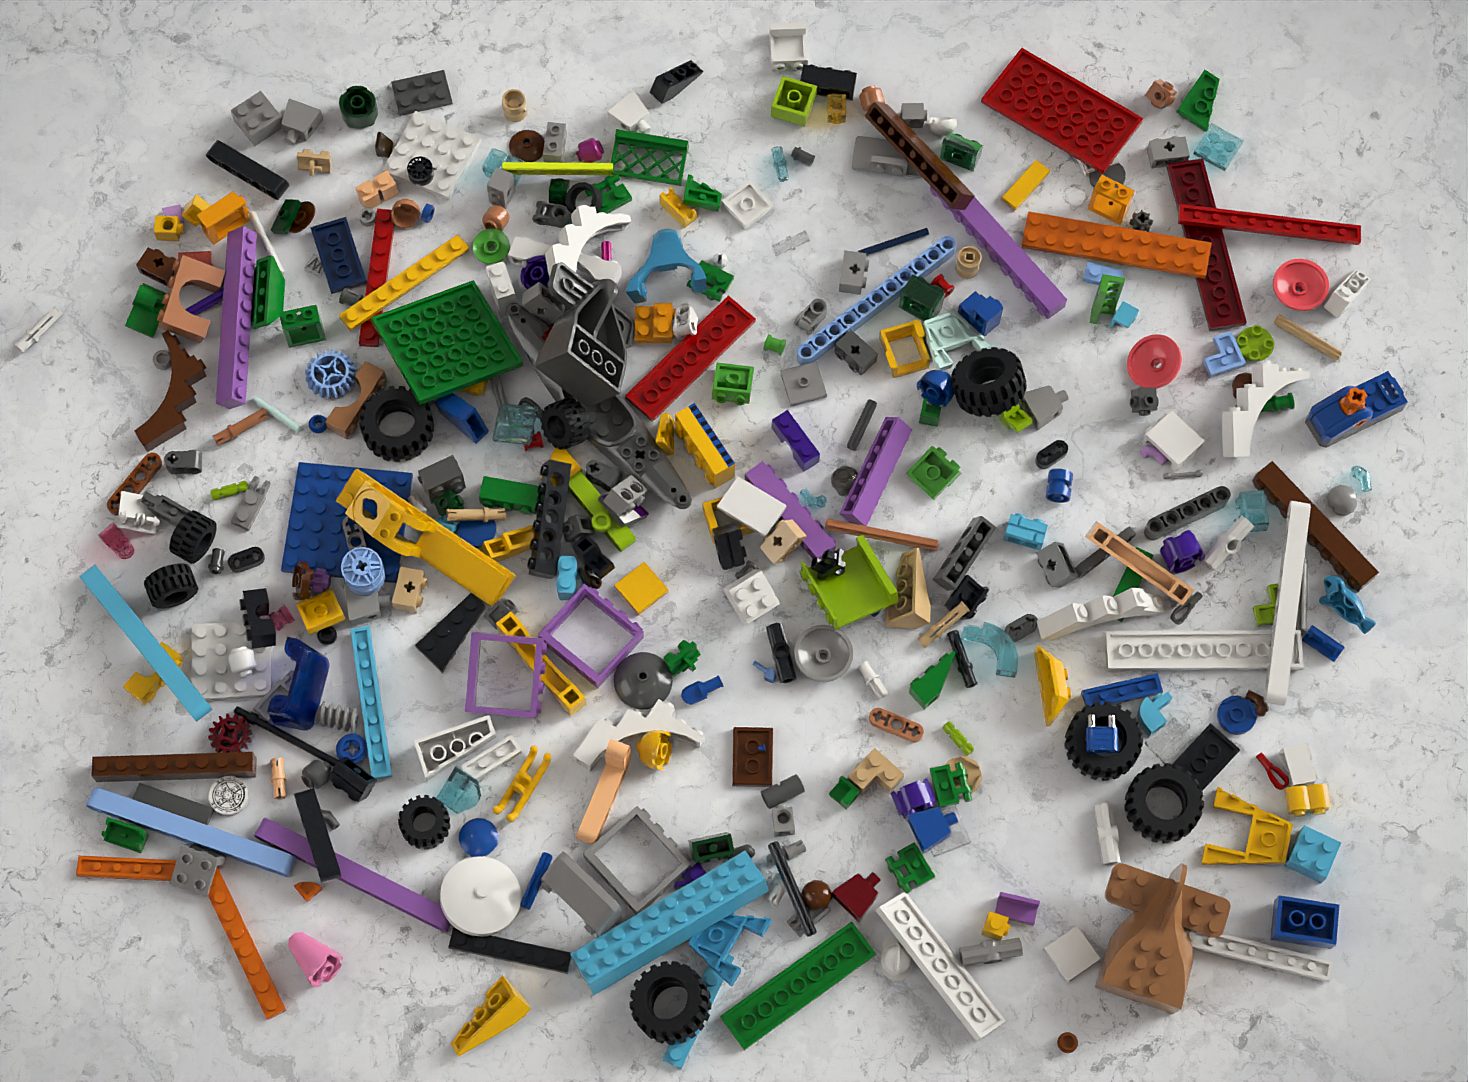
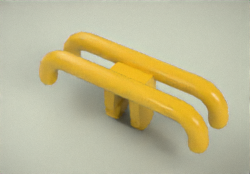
M535 745L530 747L529 754L498 805L492 809L493 813L498 815L504 810L514 792L522 795L513 811L506 816L508 822H514L519 816L551 762V754L545 753L541 765L531 779L527 771L538 752V748Z

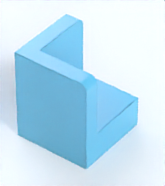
M1122 301L1111 320L1110 326L1114 327L1115 323L1129 328L1131 323H1134L1137 318L1139 309Z

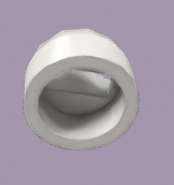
M724 253L715 254L713 265L719 269L725 268L728 263L727 256ZM719 257H722L721 263H718Z

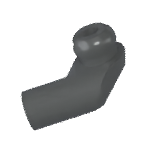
M748 844L736 847L734 849L735 854H731L728 860L743 851H746L749 857L752 858L755 855V849Z

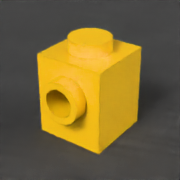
M989 911L981 935L1001 941L1003 935H1008L1010 924H1007L1009 918Z

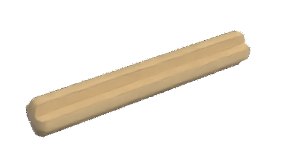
M1278 315L1275 319L1274 324L1333 360L1337 361L1340 358L1342 351L1282 315Z

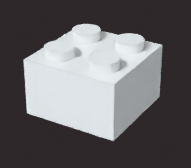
M754 569L723 588L741 622L749 624L780 604L762 570Z

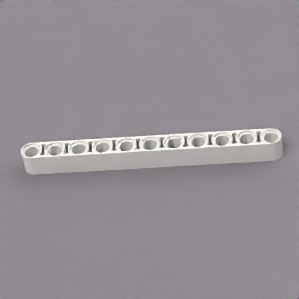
M1290 501L1285 527L1264 692L1265 703L1281 706L1285 705L1288 693L1311 505L1308 503Z

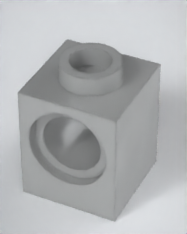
M902 103L901 119L910 128H923L924 121H927V110H924V103Z
M778 805L772 809L774 836L794 835L795 825L792 807ZM785 816L789 821L782 824L778 821V818Z

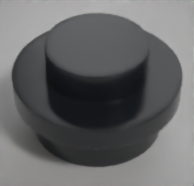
M329 626L319 630L317 638L321 644L331 645L337 639V632L333 627Z

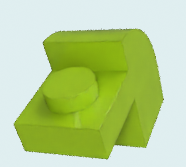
M1019 403L1016 406H1012L1008 412L1004 411L1001 415H997L1007 429L1012 428L1017 433L1033 423L1031 417L1020 409Z

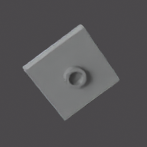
M817 361L780 370L790 406L827 397Z

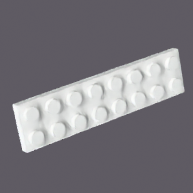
M903 892L876 910L976 1042L1006 1022L906 892Z

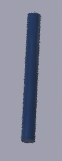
M927 228L858 250V252L869 255L929 235V231Z

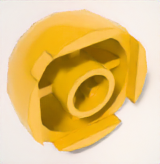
M652 730L647 732L638 741L637 752H639V758L645 766L655 770H663V764H668L672 753V743L669 742L668 738L672 737L670 732Z

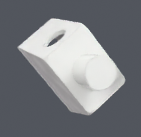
M634 91L607 111L608 120L621 130L639 131L644 134H648L651 131V127L647 124L650 121L649 111Z

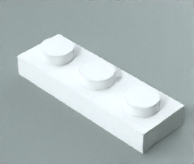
M511 734L461 765V768L471 784L521 754L522 750Z

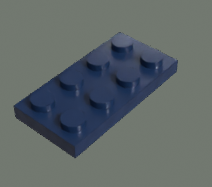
M343 217L310 227L331 294L343 291L345 288L351 289L367 284L347 218Z

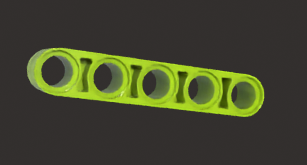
M581 471L570 477L568 491L591 518L599 512L609 515L611 527L603 533L620 552L637 541L632 531L627 526L621 528L598 500L601 494Z

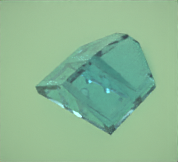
M455 766L438 794L437 800L459 814L476 806L480 800L479 781L458 766Z

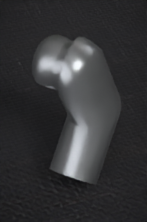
M321 809L324 821H326L331 830L338 828L340 824L334 815L328 810Z

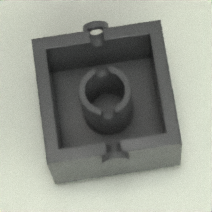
M453 455L418 471L419 476L417 478L420 484H422L431 504L434 503L433 500L447 491L459 494L466 488L463 473Z

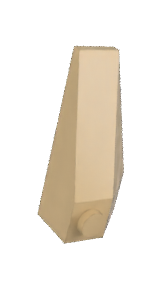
M916 547L903 553L896 573L898 579L895 586L898 591L899 602L886 607V627L917 629L930 623L931 606L920 550Z

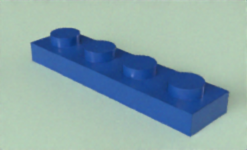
M1158 673L1085 689L1082 690L1081 694L1085 706H1092L1093 702H1100V705H1103L1105 701L1115 705L1146 698L1147 696L1158 695L1159 693L1162 694L1163 689Z

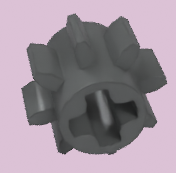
M1141 210L1138 214L1133 213V219H1130L1129 224L1133 225L1134 230L1149 232L1153 220L1149 217L1150 213L1147 214Z

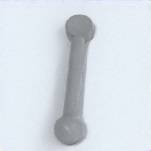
M1197 470L1196 472L1165 473L1163 477L1164 479L1195 475L1201 477L1203 472L1202 470Z

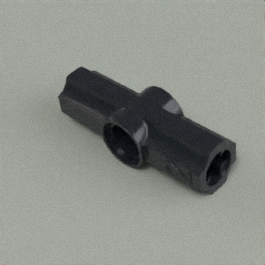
M770 624L766 627L779 681L780 683L792 682L797 678L783 624ZM778 650H784L786 652V655L778 656L776 652Z

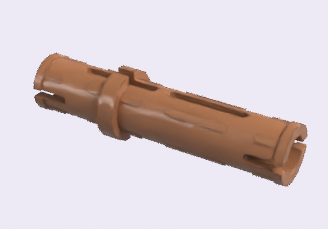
M261 408V410L234 425H228L225 430L213 435V439L220 446L232 438L236 439L237 435L260 422L269 419L268 415Z

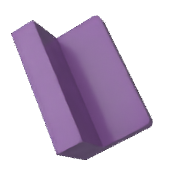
M1000 892L995 913L1008 917V920L1034 925L1040 901Z

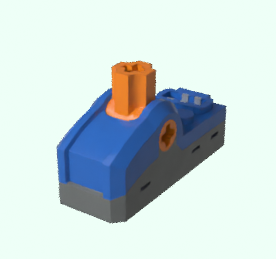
M1387 371L1358 386H1346L1311 407L1305 423L1319 446L1327 448L1403 411L1408 401L1403 395L1404 392L1396 379Z

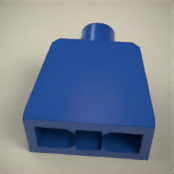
M937 807L909 814L907 822L924 854L950 837L951 830L949 826L958 823V819L954 812L943 815L941 809Z

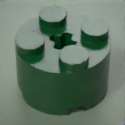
M352 86L346 89L343 95L341 94L339 107L342 118L348 127L361 129L374 125L378 116V108L372 92L364 86Z

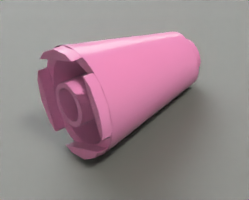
M303 932L294 933L289 938L288 947L307 980L314 987L322 986L320 982L324 980L326 982L330 981L342 966L340 959L343 960V957L338 952Z

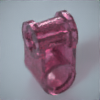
M112 522L98 534L100 539L121 559H128L134 554V547L123 532L117 528L115 523Z

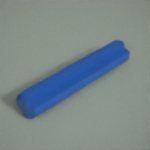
M542 853L520 904L522 908L531 909L541 886V878L548 870L552 861L551 854Z

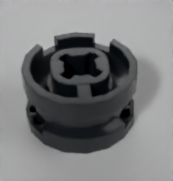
M419 156L409 161L407 171L409 179L413 184L425 186L433 180L434 171L429 159Z

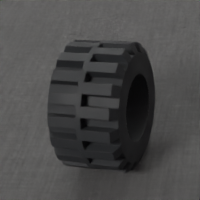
M565 398L549 404L542 411V418H540L542 423L541 429L544 432V437L547 438L549 443H552L553 447L565 450L588 439V434L591 431L589 428L591 422L588 419L590 417L586 413L585 407H582L579 401L576 402V399Z
M195 510L188 512L173 531L169 544L170 552L191 564L196 563L212 545L216 535L217 523Z
M171 564L161 567L144 580V587L151 605L158 609L181 605L194 597L198 592L196 580L190 566L187 564Z
M418 795L415 800L409 799V804L402 806L403 811L399 812L400 819H398L399 828L404 839L411 846L415 845L418 849L421 847L429 849V846L437 847L438 842H444L443 838L448 836V829L451 826L446 807L436 797L430 798L429 795H424V798ZM422 813H430L436 817L435 825L430 830L424 832L414 829L413 822L415 818Z

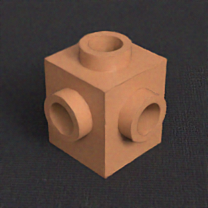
M1159 79L1153 82L1144 96L1151 100V104L1156 108L1170 107L1173 104L1177 91L1173 89L1174 86L1171 83Z

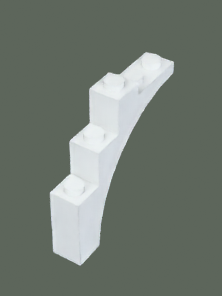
M587 205L578 206L571 214L573 224L565 225L558 233L560 244H553L545 253L549 278L552 266L558 262L565 263L576 272L577 260L584 244L598 234L624 230L631 222L630 215L596 213L595 207H588Z
M1259 361V365H1251L1252 384H1244V388H1237V407H1229V411L1222 412L1223 457L1250 456L1253 428L1266 402L1285 385L1297 380L1309 379L1310 371H1302V367L1290 368V371H1286V368H1279L1278 364H1271V361Z
M1130 588L1114 597L1102 595L1086 604L1072 603L1038 620L1037 625L1042 639L1055 640L1095 624L1133 616H1159L1165 612L1163 601L1159 595L1145 593L1143 589Z
M658 699L646 718L639 710L635 709L633 711L630 708L616 727L611 720L599 717L574 753L573 759L576 763L591 771L599 760L605 756L611 739L624 744L642 738L649 731L663 730L670 732L672 738L687 741L700 748L704 743V736L699 729L687 726L683 719L679 717L674 718L675 709L670 702L666 700L663 702Z

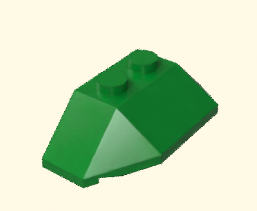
M272 255L257 259L255 263L251 327L254 329L270 325L280 317L279 312H283L285 279Z

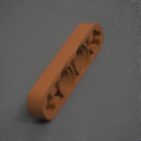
M148 453L109 498L107 508L111 514L117 516L119 514V508H114L112 505L114 503H119L120 505L119 496L121 491H124L127 487H132L134 489L133 493L140 494L161 469L162 460L157 453ZM156 459V462H157V463H156V464H153V463H152V464L150 465L149 461H150V460L154 461V460ZM138 473H145L146 477L144 480H136Z

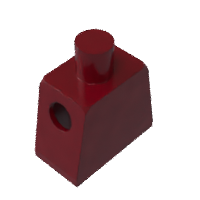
M873 872L866 879L858 873L837 887L832 892V897L859 923L878 897V891L874 887L881 880Z

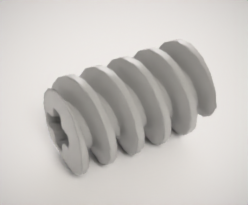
M323 701L317 709L314 724L317 725L320 721V725L324 727L328 723L329 728H333L335 725L337 730H340L343 726L344 731L347 732L351 728L352 733H354L358 724V714L356 708H353L350 713L348 706L345 707L344 711H341L340 704H338L336 709L333 708V703H330L329 707L326 708V703Z

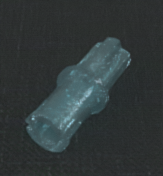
M781 146L773 147L771 149L774 159L773 167L776 168L778 180L780 182L788 181L789 176L786 167L788 163L784 158L783 148Z

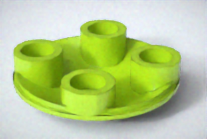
M1260 325L1244 329L1238 335L1236 341L1242 356L1249 361L1255 362L1268 358L1273 352L1275 345L1272 335Z

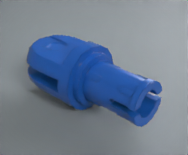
M718 675L704 683L697 681L686 686L682 690L681 697L685 703L695 704L706 699L708 693L724 686Z

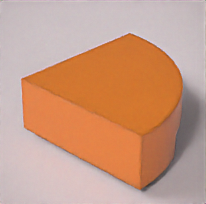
M299 882L294 885L306 902L323 890L318 884L313 882Z

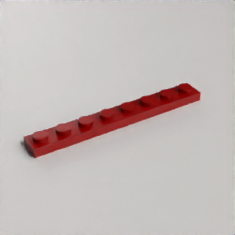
M377 209L365 297L387 283L395 227L391 218L392 210ZM370 318L361 324L359 346L378 347L380 336Z

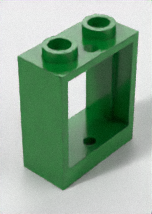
M317 305L279 312L282 330L289 348L326 340Z

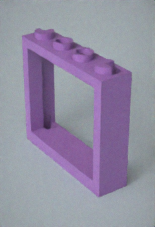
M584 584L538 634V638H544L547 648L598 689L618 667L620 662L644 638V632L637 622L632 623L628 619V615L625 612L616 610L609 599L601 598L595 588L593 589ZM585 598L634 636L600 675L551 636Z
M472 632L465 712L529 718L538 717V713L541 714L542 702H539V695L543 694L544 690L541 674H545L546 663L542 662L543 654L546 655L547 643H544V638ZM481 640L536 644L530 711L476 706Z

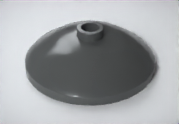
M639 652L629 655L620 662L614 674V688L618 697L626 705L635 709L653 708L658 699L664 702L672 689V673L669 671L666 662L661 657L652 653ZM641 674H645L647 676L645 679L639 678Z

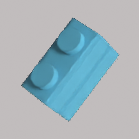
M1011 514L1003 540L1041 550L1048 525L1044 524V521L1040 519L1030 520L1023 514Z

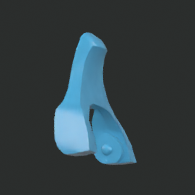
M662 229L653 235L650 255L643 267L631 278L626 289L627 295L634 303L647 301L645 284L651 272L655 270L660 272L675 270L677 266L692 270L690 285L694 293L706 291L705 273L702 267L690 258L683 249L678 231Z

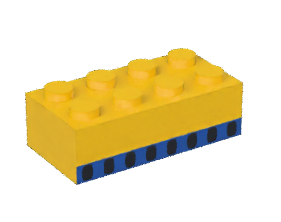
M693 403L677 412L674 422L675 434L685 442L684 447L689 454L692 453L695 457L694 462L699 469L702 468L705 472L704 477L708 484H713L716 489L735 478V462L696 404Z

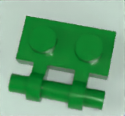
M618 174L609 175L604 178V181L592 184L599 191L606 187L610 189L603 194L601 193L602 206L598 213L604 212L608 214L632 201V196L623 183L618 186L614 184L620 180ZM585 190L587 197L592 195L590 191Z
M701 260L699 265L705 273L706 285L712 288H706L705 292L699 293L706 295L707 299L712 301L714 299L720 302L723 295L719 294L718 291L726 293L734 280V275ZM689 280L686 286L691 288L693 291V288L690 285L691 280Z
M962 762L955 763L956 771L952 772L949 764L930 768L929 771L939 808L959 804L958 796L963 795L965 802L972 801V789L968 785L966 778L968 774ZM953 779H959L961 788L955 787Z
M915 842L897 852L900 860L895 862L892 856L885 859L888 864V870L894 874L898 881L897 885L906 894L912 891L909 885L912 881H914L918 888L935 878L934 873ZM902 866H905L909 873L906 877H904L899 869Z

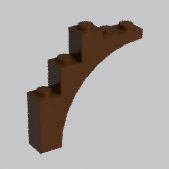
M168 330L162 333L171 356L172 374L168 391L158 410L147 422L134 431L147 453L187 429L184 424L187 420L182 411L197 403L194 397L197 394L192 385L207 377L204 371L206 366L201 359L197 360L194 355L189 356L185 348L181 350L178 346L181 344L175 334L171 335Z

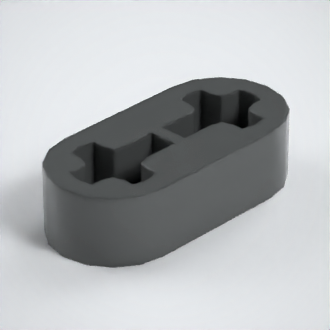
M1026 614L1008 624L1004 630V638L1010 643H1015L1033 633L1038 626L1037 617L1033 614ZM1026 620L1029 622L1033 621L1032 627L1028 625L1023 628L1022 626L1025 625ZM1010 629L1012 631L1019 629V631H1017L1016 637H1014V635H1009Z

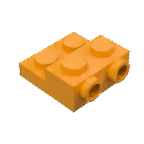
M654 303V306H635V343H672V337H675L672 320L675 319L676 308H672V303Z

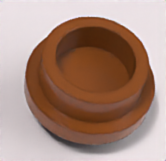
M1065 1032L1059 1036L1057 1045L1062 1052L1072 1053L1078 1046V1040L1074 1034Z

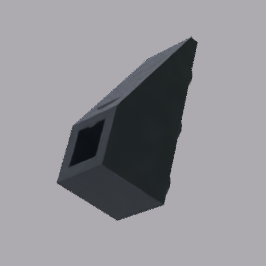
M690 60L656 76L649 93L663 104L676 97L703 73V70Z

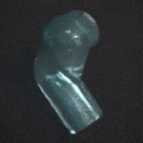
M1353 466L1351 474L1361 482L1362 491H1371L1369 472L1360 466Z
M804 488L799 492L809 507L821 509L827 503L825 496L814 497L808 488Z

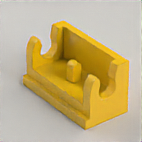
M669 187L667 194L662 192L659 195L660 205L684 228L698 218L697 212L688 205L683 204V200L674 193L672 187Z

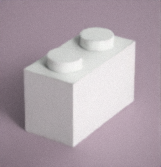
M1306 743L1283 747L1280 750L1279 756L1283 770L1289 778L1288 787L1313 785L1317 781V771L1315 767H1312L1311 763L1312 753L1309 748L1307 749Z

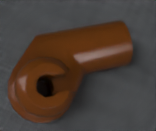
M1248 690L1245 699L1256 704L1257 715L1265 716L1269 706L1264 702V697Z

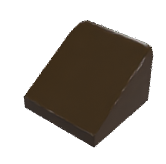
M378 132L375 144L376 154L378 157L389 158L392 153L393 141L382 132Z

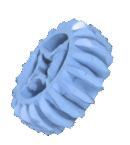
M332 349L331 353L324 350V355L317 353V359L311 357L312 363H307L308 369L305 370L307 376L305 379L309 383V389H313L315 395L319 393L321 398L326 395L329 400L331 395H334L337 399L338 394L341 393L344 396L345 390H351L349 385L354 386L355 381L353 379H356V367L353 366V360L349 359L347 354L343 355L341 351L335 354V350ZM339 365L345 368V375L339 371ZM317 374L323 378V384L316 380Z

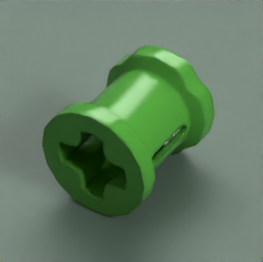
M768 334L763 350L767 351L768 349L777 352L781 356L786 340H779Z

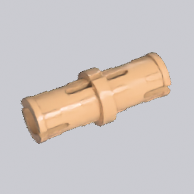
M276 758L270 760L272 776L270 778L271 782H273L274 791L273 798L279 800V791L281 799L287 797L285 781L287 779L286 775H284L283 758H278V766Z

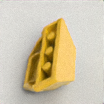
M1036 646L1034 657L1046 727H1049L1065 708L1068 700L1071 699L1070 687H1066L1065 680H1068V673L1066 668L1063 669V663L1041 646Z

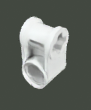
M689 303L680 304L675 310L673 332L677 339H681L682 336L689 334L696 335L698 316Z

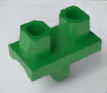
M683 640L678 644L680 652L677 655L668 652L664 656L668 669L674 677L681 671L685 672L687 669L692 672L696 670L694 663L698 661V657L701 654L697 649L696 643L693 641L689 643Z

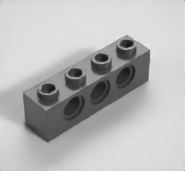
M983 516L973 518L933 578V581L946 591L955 590L996 529V526Z

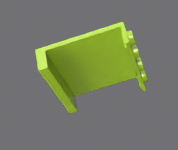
M863 534L856 537V547L844 551L841 559L846 565L845 573L841 576L831 574L823 580L817 579L816 571L812 570L811 567L808 568L803 561L800 562L801 570L799 572L802 580L808 582L809 592L812 596H816V603L819 609L825 611L826 614L824 615L829 625L832 624L835 630L899 602L898 591Z

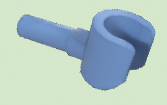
M754 661L753 665L766 673L764 679L774 683L776 679L775 671L771 668L767 669L757 661Z

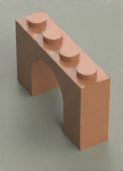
M182 255L179 260H175L172 268L175 272L167 284L169 292L165 293L162 304L165 305L163 310L159 311L157 317L159 321L158 328L201 343L206 338L210 321L187 312L180 303L179 292L182 287L193 285L214 293L221 288L225 271Z

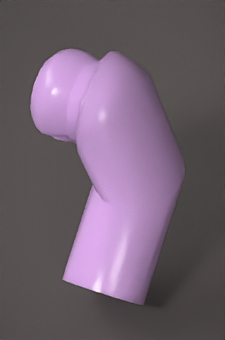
M1145 445L1140 450L1142 457L1154 456L1161 465L1168 461L1155 446Z

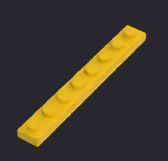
M457 234L339 314V319L351 332L467 253L469 247Z

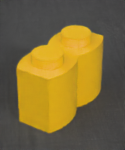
M1326 784L1287 787L1284 791L1288 814H1294V817L1305 816L1307 812H1313L1314 815H1322L1330 808Z

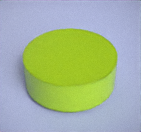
M599 512L592 517V527L595 531L603 533L611 527V519L608 514Z

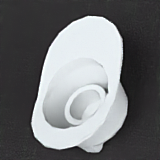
M893 933L888 935L882 945L881 970L888 979L900 981L907 978L911 973L913 959Z

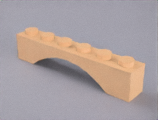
M1096 521L1085 537L1181 605H1184L1194 591L1189 585Z

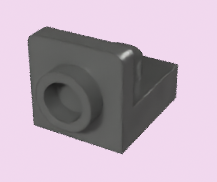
M503 598L498 600L484 617L497 630L496 622L512 611L515 615L518 611L511 600Z

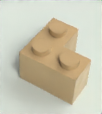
M874 748L848 775L847 780L860 790L861 795L874 782L890 794L903 781L904 773Z

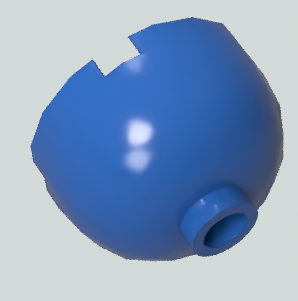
M931 370L926 372L917 382V390L921 389L923 392L921 394L922 398H927V402L934 406L944 405L943 407H946L955 394L951 384V376L947 372Z

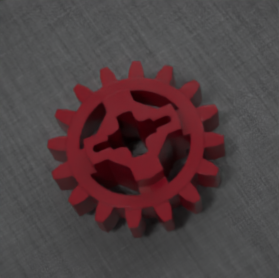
M228 713L225 719L219 716L220 721L218 723L212 722L215 727L209 728L210 733L213 735L208 736V739L213 741L210 745L212 748L216 747L215 751L217 753L221 751L222 753L242 752V748L248 749L246 742H252L248 736L253 733L249 729L251 727L249 723H245L244 717L238 720L237 714H234L233 718H231ZM227 730L232 733L234 741L229 738Z

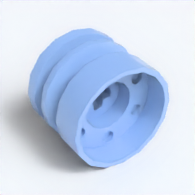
M359 547L352 549L344 556L341 571L349 590L355 594L365 596L377 592L382 587L385 580V571L382 560L375 551L370 548ZM361 566H364V571L360 570Z

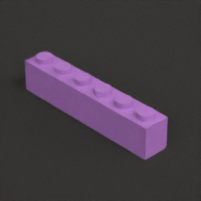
M885 417L839 514L849 523L867 526L875 507L878 505V501L912 432V429L899 417Z
M761 461L745 473V481L786 505V509L778 520L786 521L793 519L807 536L800 543V546L812 559L815 557L822 559V555L827 549L835 551V539L830 534L827 535L824 532L822 524L811 517L810 510L799 503V498L794 492L790 493L784 480L776 477L774 469L769 464L766 465Z

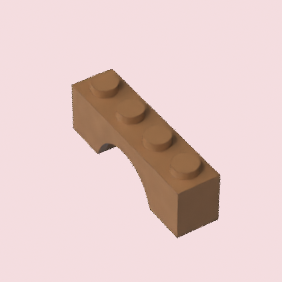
M366 361L355 375L357 384L361 388L358 399L349 406L335 407L325 421L328 430L345 439H348L350 434L353 435L355 433L357 423L360 420V412L364 411L362 407L364 403H369V397L372 394L376 396L378 390L382 389L387 382L385 371Z

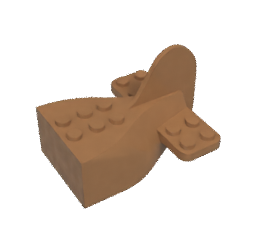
M1123 863L1116 864L1109 877L1105 890V899L1111 904L1133 912L1112 934L1106 948L1095 988L1170 1014L1180 1011L1193 963V950L1188 930L1211 938L1220 937L1224 932L1231 907L1230 902L1223 897L1185 885L1187 865L1180 864L1172 871L1169 878H1164Z

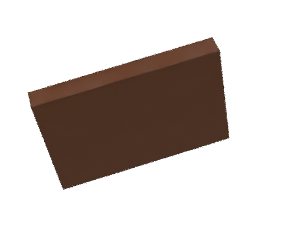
M733 727L732 786L771 787L773 728ZM764 744L766 749L759 751L758 747Z

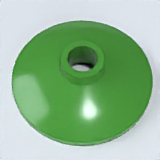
M498 229L483 230L473 241V252L476 258L485 264H496L503 261L510 250L508 237ZM490 247H495L494 251H489Z

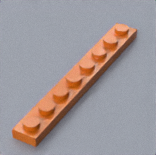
M217 867L208 897L265 1017L269 1020L285 1012L286 1008Z

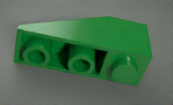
M952 651L950 654L945 653L935 667L931 665L925 670L923 677H917L910 683L909 694L924 710L939 698L954 660L955 651Z

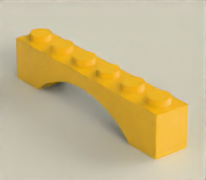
M512 611L496 622L497 630L500 634L531 637ZM508 642L534 673L536 644ZM543 654L542 662L546 663L545 674H541V682H544L545 687L568 714L573 716L586 705V698L550 659Z

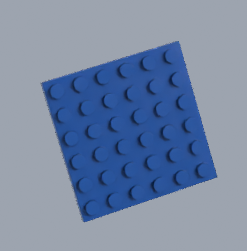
M298 463L281 565L282 572L293 573L294 567L299 566L297 561H306L309 564V568L313 569L314 572H316L317 568L325 569L327 575L343 578L341 564L344 556L349 552L342 525L343 519L347 516L345 514L347 509L336 502V499L354 470L357 469L356 467ZM358 468L409 503L408 498L411 494L413 473ZM366 498L363 508L372 513V516L376 518L377 504L373 499L369 500ZM350 521L348 526H350L352 533H356L354 523ZM403 523L398 531L403 537L405 534V523ZM362 528L367 548L375 551L382 560L385 571L384 582L397 583L401 554L391 550ZM354 538L351 541V545L357 547L361 544L362 540Z

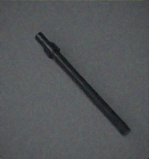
M236 706L234 709V713L244 717L249 724H256L313 756L326 761L328 764L335 766L338 759L259 718L258 714L252 711L248 712L239 706Z

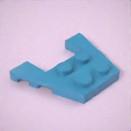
M732 913L694 935L689 941V946L724 981L733 986L741 973V968L725 961L744 929L763 937L772 921L768 917H763L762 919L754 918L752 915L736 916Z

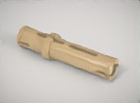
M505 508L447 509L446 517H448L447 521H505L506 513H504Z
M961 601L959 605L947 613L935 625L932 624L930 629L918 638V641L926 648L936 638H941L943 632L970 610Z

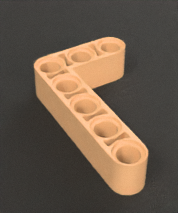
M613 739L609 741L605 752L606 765L576 836V839L591 845L598 841L631 761L630 746Z

